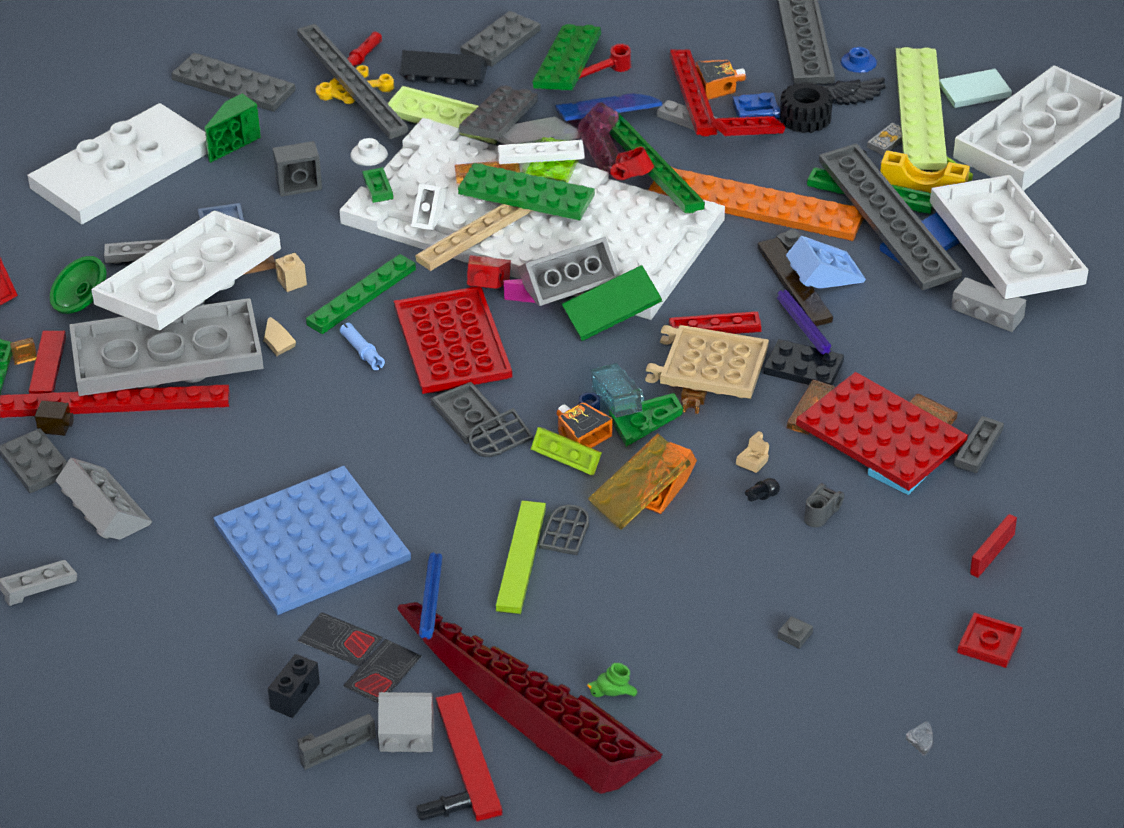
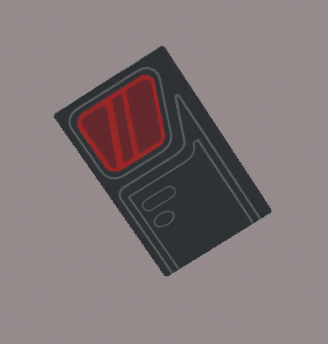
M321 612L298 641L360 666L383 637Z
M385 639L343 686L379 703V692H391L422 656Z

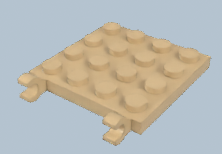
M668 325L662 327L661 333L668 336L662 335L660 343L668 345L673 342L664 367L654 363L647 365L646 371L654 374L647 373L646 382L655 383L660 379L661 384L673 387L679 386L692 390L713 392L715 394L732 395L739 398H752L767 353L768 339L680 325L678 329Z

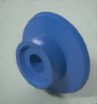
M854 47L842 57L841 65L848 71L864 73L873 70L877 65V61L868 49Z

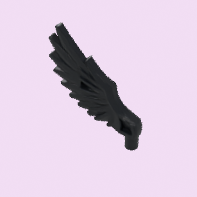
M881 77L860 82V79L837 81L835 84L823 86V88H827L832 94V103H838L839 105H842V103L850 105L852 103L857 105V102L865 103L866 100H873L874 96H880V90L885 89V84H882L885 82V78Z

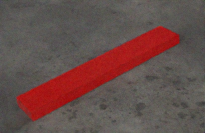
M462 693L437 697L436 705L465 790L470 796L476 822L502 816V807Z

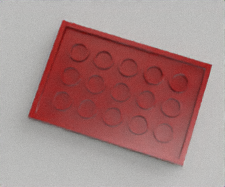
M476 286L394 301V309L422 394L454 389L469 382L477 385L513 378L510 363L481 287Z
M857 372L850 375L796 418V425L908 491L961 448L968 439L967 434Z

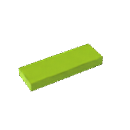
M542 427L537 428L531 446L533 451L590 475L595 474L602 452Z

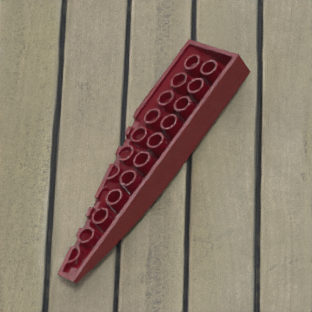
M417 602L398 605L397 610L419 635L423 605ZM437 613L433 637L431 639L421 638L457 678L484 703L533 741L539 749L551 755L557 763L568 768L575 777L582 779L590 785L591 789L597 793L603 794L618 790L662 757V753L588 698L582 695L576 698L569 694L570 688L563 684L559 686L553 685L548 682L549 676L542 672L529 671V665L495 646H492L491 649L482 644L483 639L476 635L470 637L461 633L462 627L455 623L442 622L443 617Z

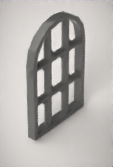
M512 408L472 428L469 434V445L476 454L483 457H493L533 439V435L515 409ZM511 413L515 416V419L506 423L500 420V418ZM496 420L500 425L489 431L483 427ZM515 422H519L522 426L521 429L513 433L509 432L506 428ZM480 428L483 434L472 438V434ZM500 429L506 433V436L496 441L492 440L489 436ZM525 431L528 437L516 442L513 436ZM483 437L487 438L490 442L489 444L478 449L473 445L474 441ZM510 439L513 443L500 450L496 446V444ZM490 447H493L495 452L491 453L482 452Z
M564 505L555 509L549 517L539 548L578 555L585 533L589 527L587 511L577 505ZM569 510L578 511L575 519H566ZM561 511H564L562 517H555L556 514L560 513ZM581 513L585 515L586 523L579 521ZM552 521L560 522L555 532L549 531ZM565 523L573 524L568 534L560 533ZM578 525L584 526L580 537L573 536ZM547 535L554 536L551 545L544 544ZM560 537L568 538L564 548L555 546L557 539ZM573 540H579L576 550L568 548Z

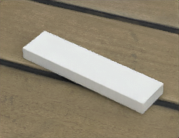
M582 140L498 145L499 164L584 159V148Z

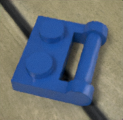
M764 92L761 94L733 96V106L737 118L764 116L780 118V107L777 105L773 93Z

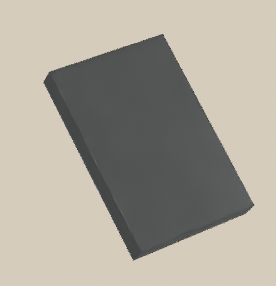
M471 382L431 398L432 406L465 444L469 443V434L472 428L499 415V412ZM500 418L503 423H506L504 418ZM496 420L483 427L489 431L500 425ZM480 428L472 434V438L483 434Z

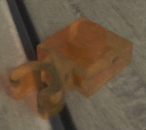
M683 387L681 394L683 412H686L687 408H694L695 414H698L700 412V405L705 403L707 391Z

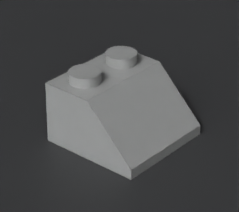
M379 692L378 737L380 752H433L435 727L432 693Z

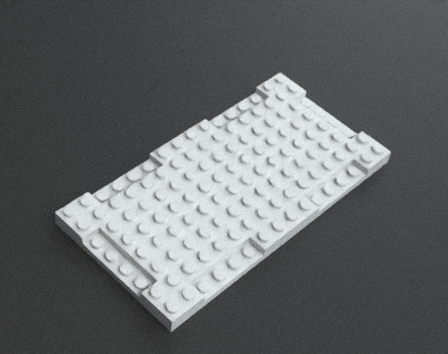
M422 118L403 139L402 149L384 167L394 199L372 203L367 187L361 186L340 209L341 224L425 250L502 205L501 203L458 194V187L473 163L595 188V196L580 221L531 211L455 256L453 259L468 263L470 255L511 260L510 276L521 279L518 270L519 266L606 236L619 276L643 265L659 292L663 302L636 314V316L652 320L725 220V206L704 200V210H699L695 213H684L669 196L611 180L607 171L569 160L499 164L498 146L459 135V128ZM419 184L441 187L447 191L443 212L433 231L411 227ZM586 290V291H583V292L574 294V295H572V296L577 297V296H579V295H581V294H583V293H585V292H587V291H589V290Z

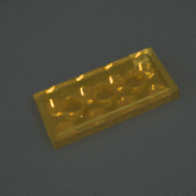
M657 433L588 499L593 506L622 530L691 463L682 453Z

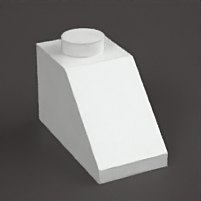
M419 184L411 227L433 231L443 212L446 190L441 187Z

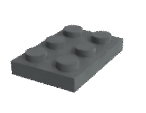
M41 428L0 445V456L29 493L55 483V480L67 464V461Z

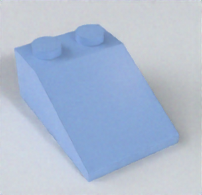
M802 235L786 254L791 262L790 266L800 276L799 280L808 287L813 286L821 289L864 283L866 280L847 251Z

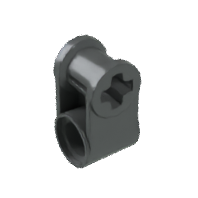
M820 483L815 491L806 499L805 523L811 527L823 526L841 507L844 493L841 491L835 492L826 488L825 484Z

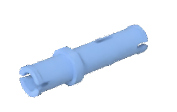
M345 323L348 328L343 324L340 328V333L358 351L360 358L367 361L373 370H379L377 365L382 368L385 360L377 353L375 346L368 343L351 323Z

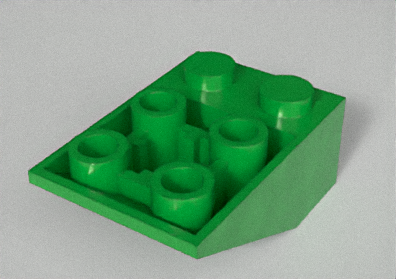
M243 93L227 100L204 127L208 161L210 163L261 138L257 104Z

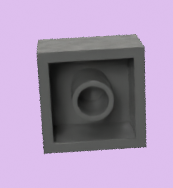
M314 141L273 148L276 183L281 197L322 190L320 160Z

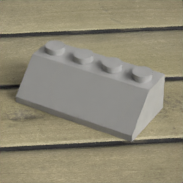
M606 236L527 262L518 267L525 289L538 306L595 288L619 276Z
M70 458L55 480L62 488V493L72 499L74 507L85 514L84 518L97 528L96 532L103 538L109 539L111 537L120 540L152 523V520L104 467Z

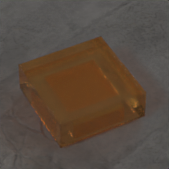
M32 337L10 343L15 365L36 360L37 354Z

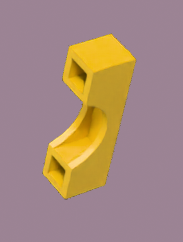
M886 150L881 162L880 172L892 185L931 193V188L968 182L970 166L949 162L940 171L925 172L916 168L910 162L907 154Z

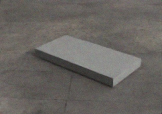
M549 117L514 124L497 141L504 145L568 141L580 138L581 131L557 117Z

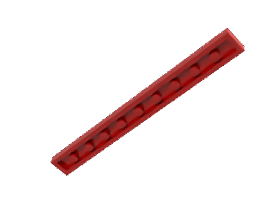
M229 385L124 389L79 396L78 391L0 395V418L35 416L41 401L69 403L70 413L73 414L229 407L230 389Z

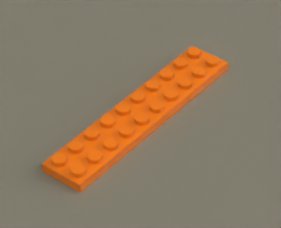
M673 168L703 200L725 206L726 214L854 241L864 219L855 206ZM655 181L652 182L648 191L668 196Z

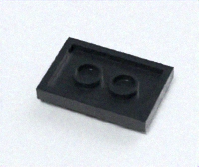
M778 339L764 366V374L830 390L844 362V355L832 351L828 354H821L817 348Z

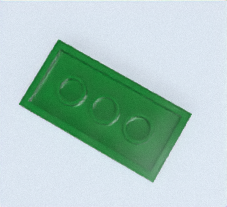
M640 265L563 303L562 306L581 341L663 301L643 265Z

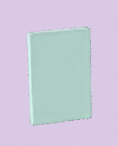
M996 69L939 79L941 90L954 108L1010 98L1012 94L1011 89Z

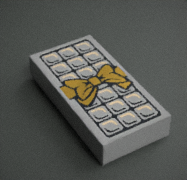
M891 123L868 141L867 148L884 156L886 150L891 151L902 142L901 127Z

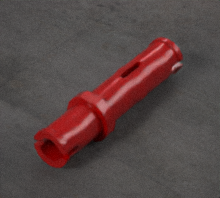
M375 31L372 32L357 49H353L349 53L347 59L354 67L362 64L365 57L381 43V34Z

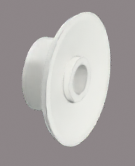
M366 138L353 148L350 156L359 165L372 166L383 162L387 158L388 152L377 140Z

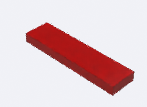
M774 116L716 118L712 123V126L724 136L781 134L786 128Z
M758 311L669 318V326L677 329L680 325L732 334L761 332Z
M65 331L42 332L29 394L54 392L66 340Z

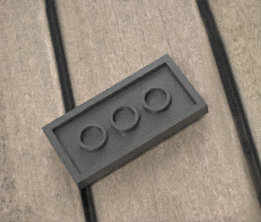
M509 11L460 47L461 54L483 56L488 66L492 67L541 31V24Z

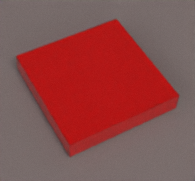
M973 613L958 645L957 653L1007 668L1021 637L1023 627Z

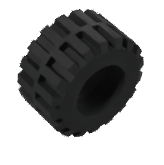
M802 82L788 86L781 94L780 120L782 124L786 125L788 129H793L796 132L800 131L801 133H812L826 128L831 122L832 94L827 88H823L822 85H816L815 83Z

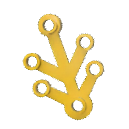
M360 65L356 68L364 78L369 75L366 65ZM382 74L379 79L368 81L372 87H378L382 92H390L394 89V79L389 74ZM333 78L330 82H323L316 87V94L321 100H330L334 97L346 104L355 102L354 98L336 78Z

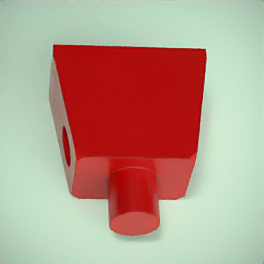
M470 255L467 285L486 288H499L503 286L504 280H510L511 260Z

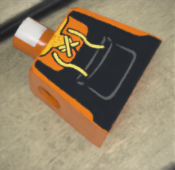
M728 60L696 62V68L708 100L734 93L736 91V82L745 81L746 79L745 70H733Z
M581 403L572 409L567 405H562L557 410L558 432L561 436L590 448L612 436V418L586 403Z

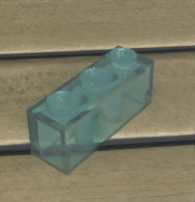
M617 363L591 369L593 391L600 396L602 402L616 418L642 411V402H644L642 389L635 385L634 380L630 379L626 371L622 370Z

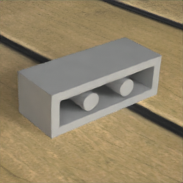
M965 277L953 291L951 309L1013 332L1024 318L1026 300L1019 297L1004 299L996 288Z

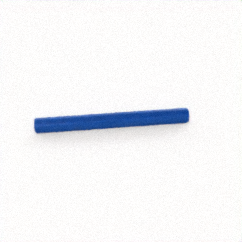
M432 552L429 554L419 636L421 638L431 639L433 637L442 566V555L440 553L435 554Z

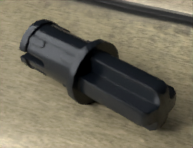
M464 791L448 797L442 795L438 800L418 805L416 810L418 818L423 821L441 815L448 817L449 813L471 808L472 805L468 792Z

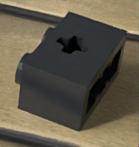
M295 654L268 687L270 709L293 718L320 684L318 662Z

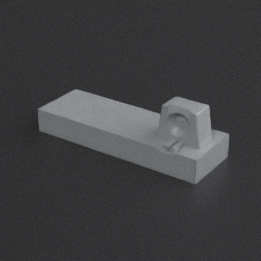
M66 560L0 578V591L5 595L7 604L12 606L22 603L25 596L76 582L77 573Z

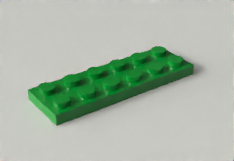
M574 24L562 25L533 79V88L573 90L601 36V27H594L593 25L575 26Z
M473 163L458 187V194L580 221L595 196V188Z

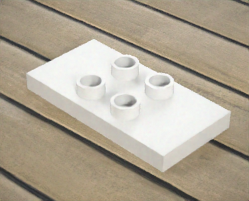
M159 103L128 121L113 124L106 133L95 139L80 142L73 151L28 174L30 189L80 224H84L208 154L205 132Z
M1010 175L931 188V205L1004 299L1086 284L1088 268Z
M214 210L92 289L94 305L160 331L195 306L204 305L205 300L219 290L232 287L237 278L281 249L279 234Z

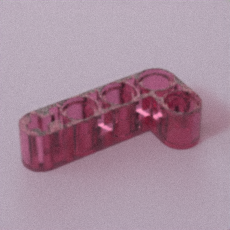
M600 102L581 120L578 125V133L598 168L609 172V175L613 177L610 170L613 164L616 163L619 151L608 132L617 123L619 114L611 107Z

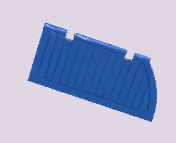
M631 93L618 98L612 96L579 101L576 104L555 105V109L565 121L659 107L662 106V102L651 96Z

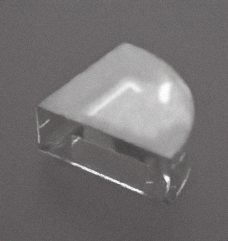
M927 721L906 734V740L923 756L929 752L933 742L932 728Z

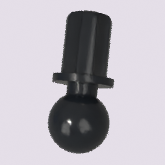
M767 478L747 489L745 495L747 500L751 502L758 499L766 500L770 496H775L779 493L780 485L777 480Z

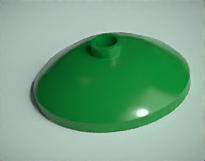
M85 256L67 265L59 273L51 287L50 303L52 307L59 313L71 314L79 312L94 302L92 289L106 280L107 271L104 263L97 257Z

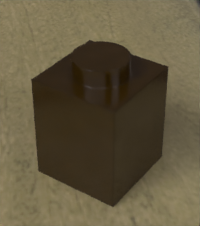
M41 401L35 414L37 429L41 428L45 434L66 436L68 428L72 427L74 415L70 413L69 403Z

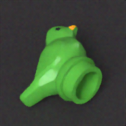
M613 663L605 673L598 676L596 681L587 684L591 694L595 697L623 694L636 696L637 689L628 684L630 670L621 663Z

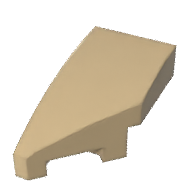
M268 318L263 342L267 343L274 354L278 356L295 347L296 341L287 330L273 318Z
M758 431L749 439L748 447L737 456L736 465L757 473L766 464L769 458V444L763 441L762 432Z

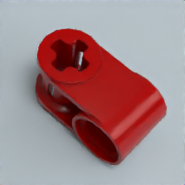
M638 147L619 153L616 157V163L613 164L610 172L615 179L625 180L647 174L654 168V164L644 147Z

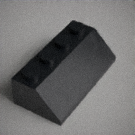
M402 50L400 74L406 81L417 82L418 79H425V82L437 83V80H443L446 84L456 85L457 82H465V85L477 86V83H483L488 63L483 56Z

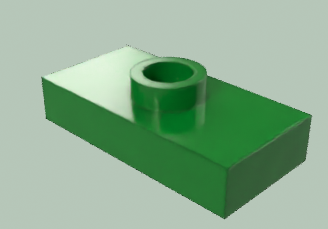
M383 167L362 171L363 180L372 203L394 199L392 188Z

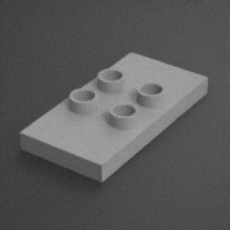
M250 298L195 306L160 331L127 317L69 324L79 396L131 388H156L160 384L178 381L196 383L206 377L264 369Z

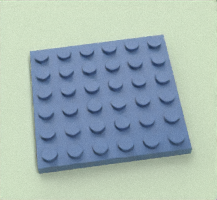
M345 466L213 517L214 525L277 615L411 560L409 550Z

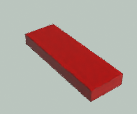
M1011 514L1007 515L975 552L971 560L970 575L978 578L1015 535L1017 517Z

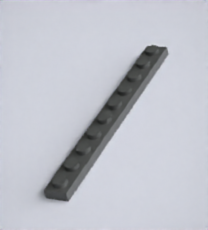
M315 23L297 29V36L389 139L408 133L407 124Z

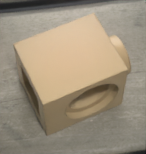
M296 253L275 260L277 280L286 292L307 285L305 264Z

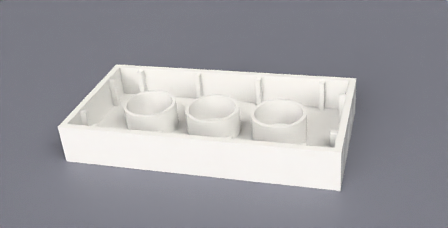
M1054 65L955 138L953 158L970 167H974L976 170L992 178L1010 175L1024 191L1117 120L1120 116L1122 97Z

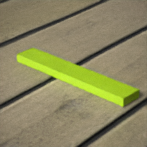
M521 502L496 603V611L517 614L522 612L545 515L546 503Z

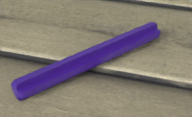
M780 290L777 299L821 354L830 353L831 344L792 295L787 290Z

